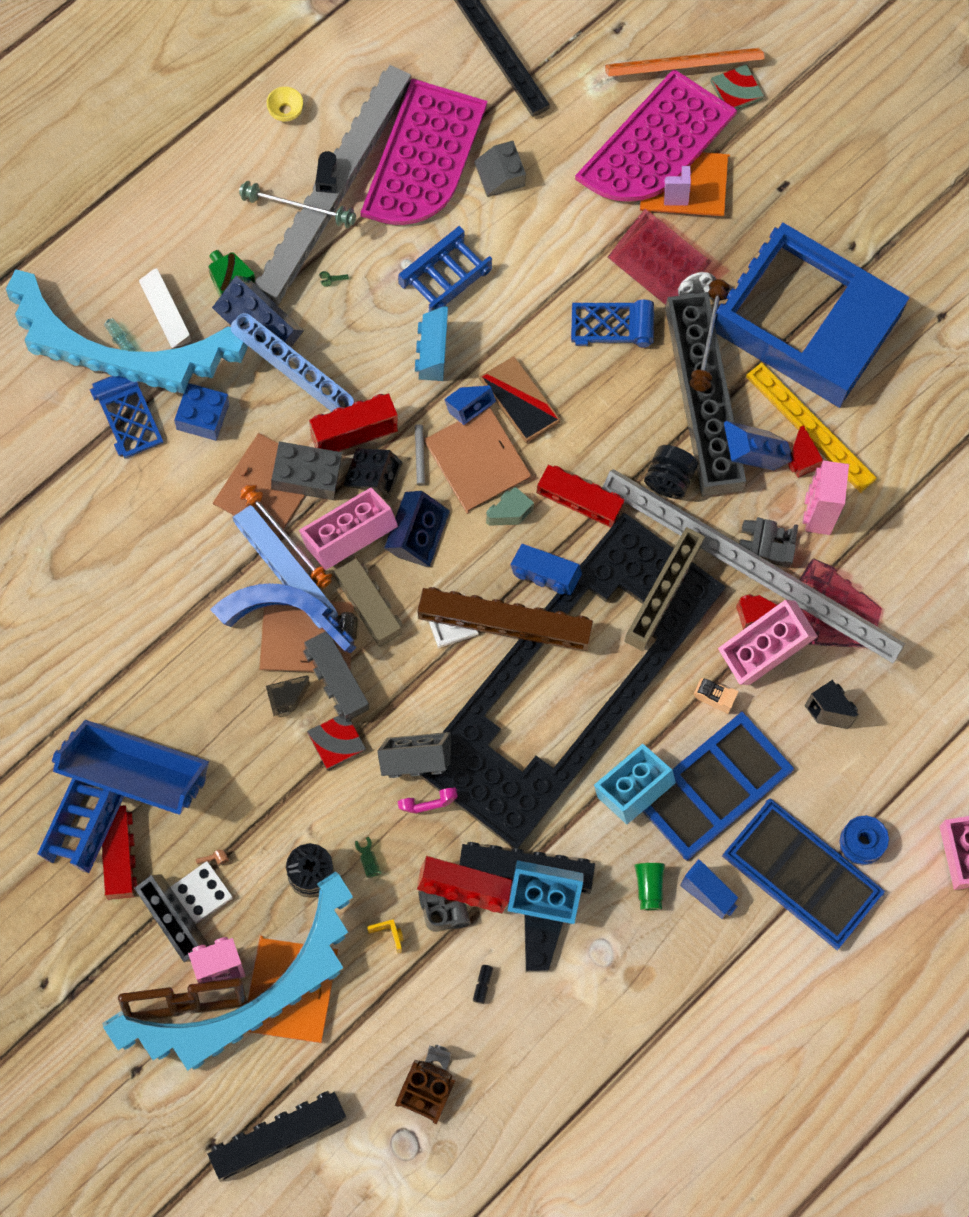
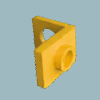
M394 919L367 926L368 934L390 928L397 954L402 952L400 942L404 941L401 928L396 929Z

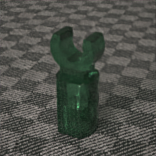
M367 837L366 847H360L358 841H355V848L362 854L360 860L366 877L372 878L380 875L381 870L375 853L371 851V839Z

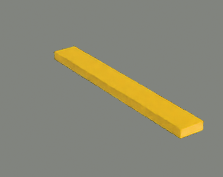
M762 362L746 375V378L797 430L804 425L817 450L828 461L849 464L847 480L860 493L876 481L877 478Z

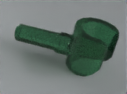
M322 271L319 274L320 278H327L320 281L324 287L330 286L334 281L349 279L348 274L330 276L326 271Z

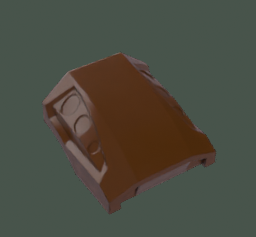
M414 1060L394 1106L409 1109L437 1124L457 1078L448 1071L433 1064Z

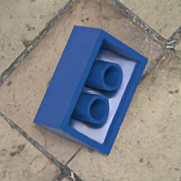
M730 421L724 422L731 461L773 471L792 461L791 449L786 440L767 430Z

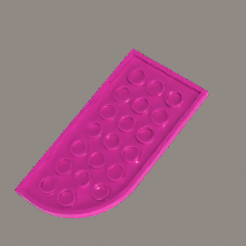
M673 69L575 175V180L594 193L612 200L628 202L654 197L665 191V178L668 176H681L682 166H690L736 116L737 110Z
M411 79L360 212L361 217L385 224L407 225L424 221L440 212L451 200L457 189L488 101Z

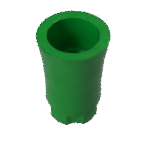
M635 864L640 910H662L665 864Z

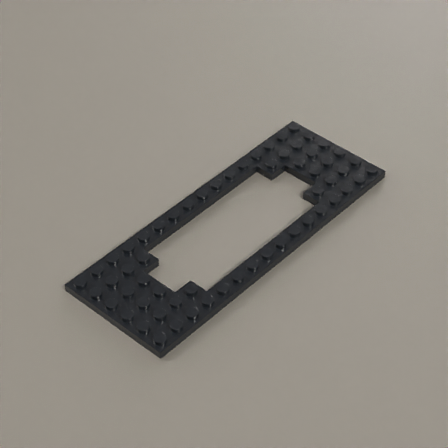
M623 512L581 563L582 575L572 594L557 593L544 609L547 612L555 613L561 611L569 615L588 590L607 602L618 587L643 604L674 548ZM692 563L652 635L656 639L654 644L554 768L536 755L522 772L489 747L501 732V728L485 716L545 644L519 639L442 732H451V758L447 770L441 774L423 772L419 777L438 791L446 788H456L458 796L453 803L510 847L519 849L725 591L726 586Z

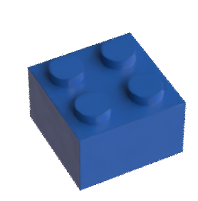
M188 383L174 419L176 430L217 441L229 407L228 394Z

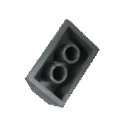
M451 732L386 738L377 750L381 776L397 778L402 776V774L419 776L423 772H431V774L444 773L450 765Z

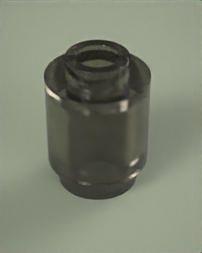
M343 612L341 615H338L336 617L340 624L338 628L342 632H348L356 640L358 618L351 612Z

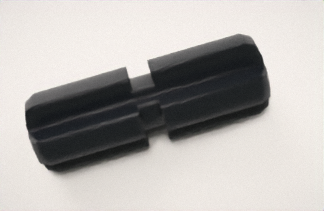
M489 965L481 966L477 981L479 983L475 988L473 1002L478 1004L485 1003L488 991L487 985L490 983L493 967Z

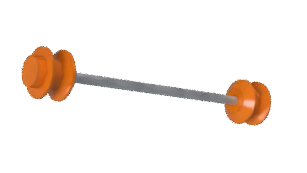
M249 484L241 490L240 499L247 500V507L249 505H257L313 571L310 574V578L317 582V587L326 588L332 582V574H326L323 567L315 568L260 503L263 492H256L257 485L251 486Z

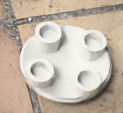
M707 272L692 274L680 284L678 295L708 292L711 289L710 283L717 279L714 275Z

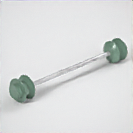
M246 181L239 189V194L243 201L249 198L250 202L254 203L259 196L335 216L337 225L341 226L345 223L346 228H350L356 221V213H354L353 208L346 211V207L341 206L337 212L261 193L259 184L254 183L251 186L250 181Z

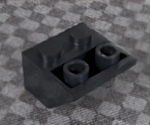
M833 679L811 693L805 704L806 709L818 724L848 729L859 715L855 704L847 700L843 688L836 684Z

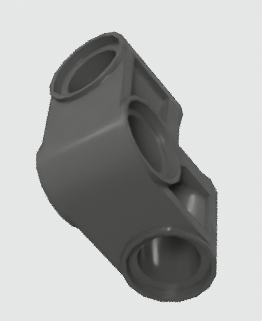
M418 891L425 923L429 930L438 932L463 928L471 924L466 903L456 901L445 905L444 897ZM433 915H438V916H440L441 919H442V922H440V923H435V922H433V921L431 920V916H433Z

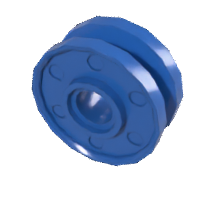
M867 815L857 816L850 820L841 832L839 839L840 849L844 856L852 863L858 865H870L878 861L886 851L889 842L888 831L883 823ZM859 837H866L869 844L861 843Z

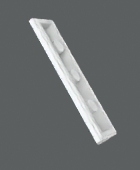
M158 269L152 270L140 279L139 283L171 348L175 349L191 342V337Z

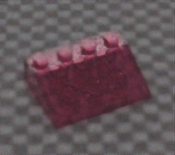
M647 209L643 210L607 257L665 305L668 297L679 296V286L687 277L695 273L704 272L712 262Z

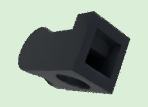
M325 151L319 156L315 180L316 192L336 194L337 177H333V173L337 169L336 155L333 152Z

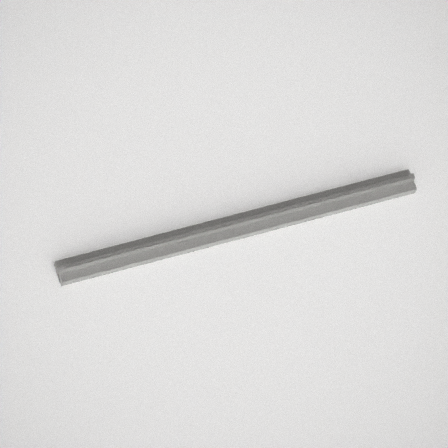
M612 469L609 472L602 487L605 491L619 494L625 503L680 536L686 527L705 536L701 547L703 550L783 598L796 601L803 610L891 663H894L902 652L905 645L904 642L618 471Z

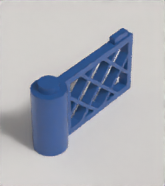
M643 299L634 303H572L571 343H575V346H588V343H635L638 347L646 348L654 342V302ZM576 309H585L589 314L581 319L576 315ZM600 309H606L610 313L603 320L596 314ZM620 309H629V315L625 319L616 314ZM592 316L599 322L593 329L585 323ZM611 317H615L620 322L613 329L606 323ZM602 325L609 331L605 336H599L596 333ZM581 326L589 331L585 336H576V330ZM624 326L629 330V336H620L616 331Z
M110 376L92 383L93 388L89 389L94 401H99L117 441L114 447L118 456L123 455L125 459L163 443V439L137 382H132L121 376ZM137 393L140 399L137 407L126 403L129 396ZM117 403L121 406L116 415L109 412L106 405ZM124 406L135 410L131 420L120 416ZM138 412L147 415L148 418L145 425L134 421ZM118 420L129 423L125 433L116 429ZM132 425L143 429L139 438L129 435ZM146 430L155 433L157 437L156 440L151 442L142 440ZM126 438L136 441L135 448L126 452L124 448Z

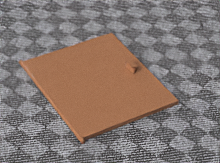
M490 407L465 425L457 421L427 438L424 437L425 444L467 514L469 510L531 477Z
M258 433L215 498L213 505L235 516L247 507V500L240 499L241 490L249 484L251 486L257 485L256 492H263L260 503L284 530L305 495L271 489V479L279 443ZM257 505L252 506L279 538L281 533Z
M330 601L338 613V617L335 618L340 624L338 628L352 636L354 606L351 602ZM288 605L264 607L259 669L314 672L315 666L313 662H308L303 654V650H305L304 642L325 632V630L318 628L306 612L299 608ZM332 638L351 671V653L344 651Z

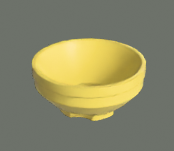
M278 87L268 95L267 109L276 120L292 121L301 114L303 99L301 94L294 88ZM282 106H289L291 111L284 114L280 112V108Z

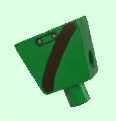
M215 250L209 255L213 262L208 266L209 274L219 297L235 276L248 277L255 284L254 272L234 252L223 256L220 250Z

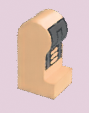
M701 678L693 695L698 700L729 714L738 691Z

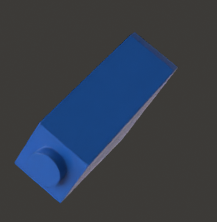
M698 859L684 876L680 886L721 919L726 914L730 917L738 907L735 904L738 897Z

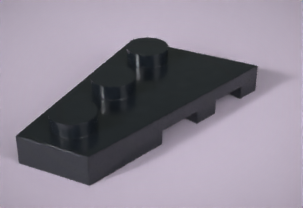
M524 915L525 973L549 971L563 922Z

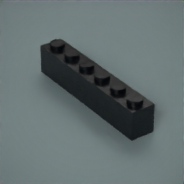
M476 842L462 844L459 863L461 866L512 880V882L517 860L583 873L581 893L590 894L592 891L595 863H590V860L585 858H578L576 861L569 860V857L564 855L549 857L543 852L528 854L524 853V850L513 848L511 851L502 850V847L497 845H490L489 848L481 847Z
M329 1091L323 1092L316 1096V1101L310 1104L308 1101H305L295 1107L296 1111L289 1114L287 1111L282 1112L274 1117L275 1121L269 1124L262 1122L254 1126L253 1132L245 1134V1132L239 1133L232 1137V1142L226 1145L222 1142L211 1147L212 1152L207 1153L219 1181L221 1182L347 1120L335 1091L332 1093Z

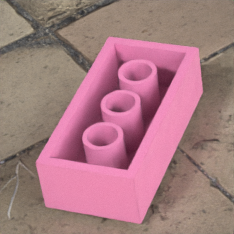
M823 461L821 467L816 468L812 484L809 485L808 492L805 495L804 504L807 505V508L804 511L802 523L806 524L805 532L831 534L845 505L849 464Z
M369 488L303 527L299 532L308 551L327 570L397 528L398 525L392 509L372 488Z
M784 600L718 649L739 684L751 685L818 636L797 602L794 600Z

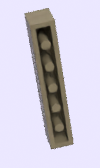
M688 527L685 528L630 626L624 642L644 652L700 551L705 536Z

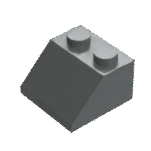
M514 141L494 145L474 161L487 197L525 187L526 173Z

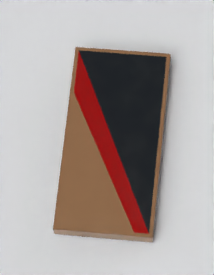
M515 356L480 376L479 379L484 386L489 385L492 388L497 405L525 444L560 423V418Z

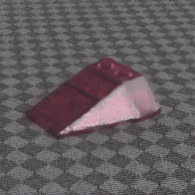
M813 558L799 580L878 627L882 608L866 594L857 591L848 579H843L837 574V570L834 567ZM800 608L818 636L809 645L866 648Z

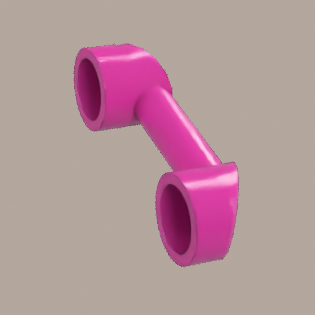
M446 788L440 790V799L420 804L415 803V798L401 799L397 801L398 808L408 813L417 814L446 807L457 798V789Z

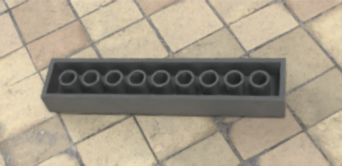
M705 292L668 297L665 311L693 454L698 461L696 470L701 495L710 496L743 491L746 484L744 467L742 463L731 461L724 422H734L715 324L705 371L712 375V380L709 381L711 387L700 392L690 385V381L693 379L691 376L692 372L701 370L712 317L709 294Z

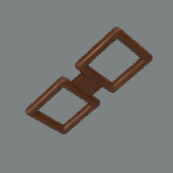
M241 978L190 984L187 987L188 992L174 994L171 987L121 993L118 996L121 1011L126 1016L140 1020L176 1016L178 1012L193 1010L195 1013L242 1007L247 1004V999ZM235 988L237 998L200 1003L199 992ZM166 998L168 1008L131 1012L129 1002Z

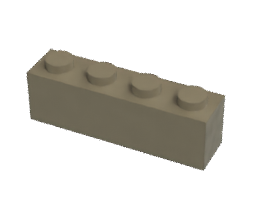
M356 558L334 571L336 581L379 647L401 635L403 624L397 615L393 616L391 613L389 601L386 598L382 599L379 594L380 588L375 580L371 581L368 577L369 571L364 563L360 564Z

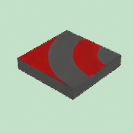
M336 716L307 731L327 771L366 752V748L351 720L346 722L343 716L340 718Z

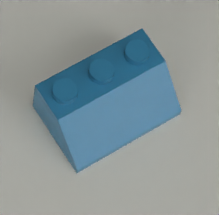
M444 306L423 314L422 322H418V334H421V341L417 340L416 353H420V359H415V372H419V380L443 381L448 307Z

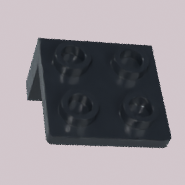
M357 448L345 478L344 486L348 488H372L383 499H390L403 462L391 450Z

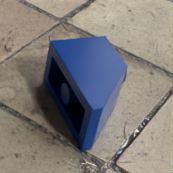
M489 385L460 387L444 399L449 414L463 425L496 402L492 388Z

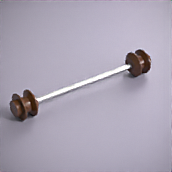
M722 279L714 280L709 285L711 288L708 291L709 297L714 299L715 302L701 370H695L691 374L693 379H691L690 385L700 392L711 387L709 381L712 380V375L705 371L718 303L727 299L728 291L730 290V285Z

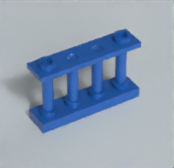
M460 226L398 274V284L403 289L408 285H413L430 302L428 312L446 307V304L478 278L486 276L492 269V258L490 256L481 261L464 244L465 231ZM454 248L459 249L476 266L469 273H466L449 256V252ZM439 260L444 261L461 278L453 286L434 268V264ZM423 273H428L445 290L438 298L418 280Z
M72 779L37 855L50 863H54L57 855L71 859L70 864L82 872L90 873L124 796L105 789L90 787V784ZM85 795L99 798L94 810L80 807ZM75 815L90 818L85 830L70 827ZM66 835L80 838L75 851L61 847Z

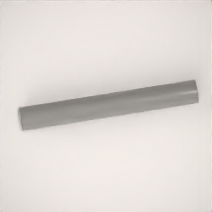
M418 424L415 425L417 485L423 486L425 485L423 425Z

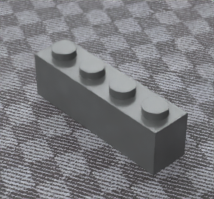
M325 631L305 641L303 654L308 662H313L315 666L313 671L319 681L322 679L326 685L323 689L329 699L333 698L335 701L334 709L339 718L343 716L347 722L368 711L369 703L331 636Z

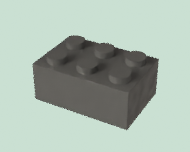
M279 441L271 479V489L334 500L342 452Z

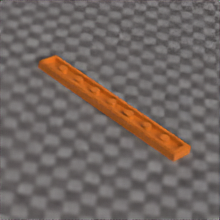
M760 48L606 64L605 72L608 76L763 60L764 52Z

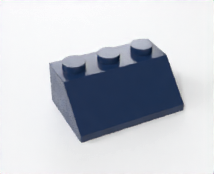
M423 491L405 492L395 517L398 527L390 531L384 548L400 559L424 567H430L450 510Z

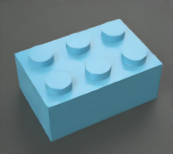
M641 744L595 783L594 787L598 799L627 825L676 782L673 770L649 748Z

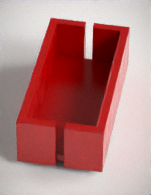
M378 394L370 400H360L353 403L352 406L346 408L339 407L325 415H315L309 420L310 436L315 448L339 452L398 432V414L390 394Z

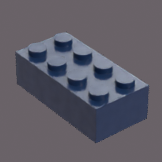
M235 276L212 307L230 325L240 314L246 313L251 315L290 347L294 345L304 332L292 318L248 277ZM239 321V326L242 329H246V325ZM255 335L256 340L263 343L262 337ZM272 348L273 353L280 356L279 351L276 348Z

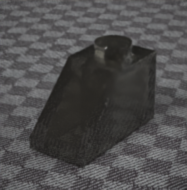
M308 675L266 686L273 716L285 717L295 711L310 687Z

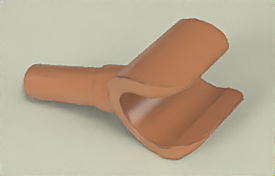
M217 850L210 856L197 858L196 863L200 864L216 860L218 865H222L228 862L229 858L226 852Z

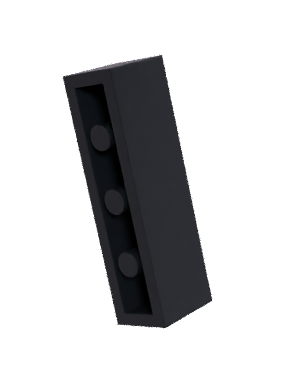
M162 874L151 875L134 888L184 963L191 962L188 953L193 952V948L200 945L210 946Z

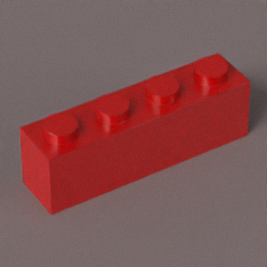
M548 464L537 485V494L610 528L616 522L624 505V499L619 494L609 493L598 484H590L578 475H570L559 466Z
M126 805L119 807L102 844L104 889L107 900L135 897L134 888L138 886L137 877H133V869L136 868V856L131 853V847L135 846L134 833H130V825H133L132 811H128Z
M426 856L420 868L417 890L502 914L509 902L512 880Z

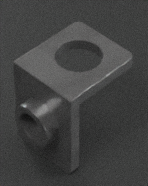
M429 1045L425 1062L438 1061L442 1069L446 1070L451 1053L447 1052L448 1049L443 1046L435 1045L433 1047Z

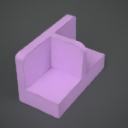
M682 166L681 176H668L665 178L664 205H688L691 185L690 166Z

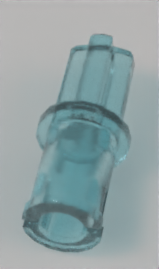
M115 319L106 320L104 327L111 335L112 342L116 343L121 350L135 352L136 349L127 338V333L122 331Z

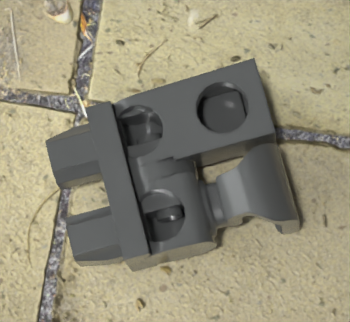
M759 517L755 521L744 520L741 533L750 534L752 537L751 541L740 539L739 544L774 565L790 568L795 553L798 525L795 524L793 528L784 531V528H778L777 522ZM775 538L782 543L774 542Z

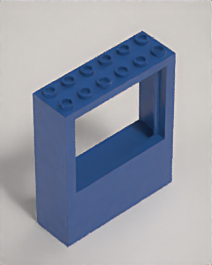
M782 222L779 228L775 227L769 236L771 239L768 244L764 242L761 246L758 258L754 257L748 266L747 274L743 273L740 276L737 288L731 289L727 296L726 304L722 303L719 306L714 323L716 334L840 408L902 316L910 297ZM781 248L847 286L802 353L736 314Z

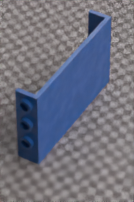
M84 720L75 732H71L69 739L63 741L60 750H56L52 758V762L55 763L53 769L55 773L178 815L185 808H189L192 798H196L199 788H203L209 764L207 760L88 720Z

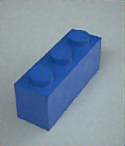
M525 544L520 545L510 564L513 574L517 578L533 581L540 587L552 588L559 594L571 595L582 575L579 564Z

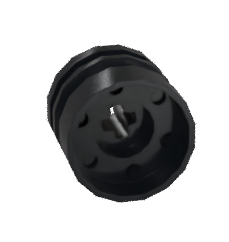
M661 445L655 452L652 460L653 464L649 466L644 482L651 490L660 495L681 499L687 492V488L690 485L689 479L693 478L698 461L692 454L681 448Z
M307 843L299 845L292 850L286 862L289 885L294 892L303 897L313 898L319 896L320 888L317 883L334 873L330 854L318 844ZM310 864L313 867V871L309 872L306 869V865Z

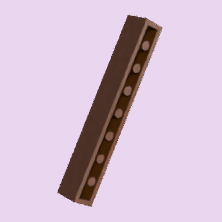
M435 587L422 589L417 611L418 619L586 652L588 651L593 620H589L586 616H568L567 613L561 611L555 613L547 612L546 609L540 607L532 609L519 603L511 605L498 599L490 601L477 595H472L471 597L464 596L456 591L448 593Z

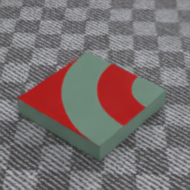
M747 64L714 76L710 80L718 97L736 110L763 100L764 95Z

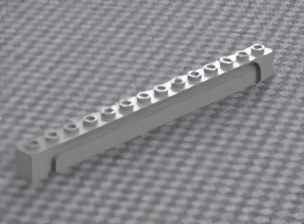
M389 65L388 69L381 73L377 87L374 86L372 88L368 102L365 101L363 103L360 115L352 121L351 130L349 133L346 132L344 134L340 148H336L334 151L337 161V169L333 173V177H337L336 194L316 192L314 184L312 194L305 198L303 204L333 212L336 211L398 108L401 98L405 96L411 82V74L392 65ZM305 208L301 212L298 211L294 217L292 227H288L285 231L283 242L276 246L272 260H268L265 264L263 275L257 277L255 285L278 306L285 296L288 286H291L330 221L331 215Z

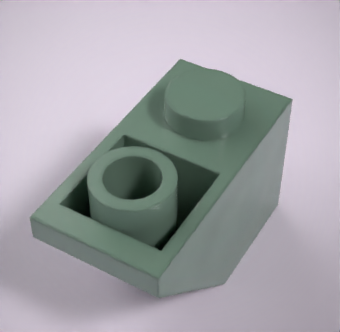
M516 487L511 491L507 490L501 496V501L497 505L493 504L487 510L486 523L489 526L519 525L533 511L534 502Z

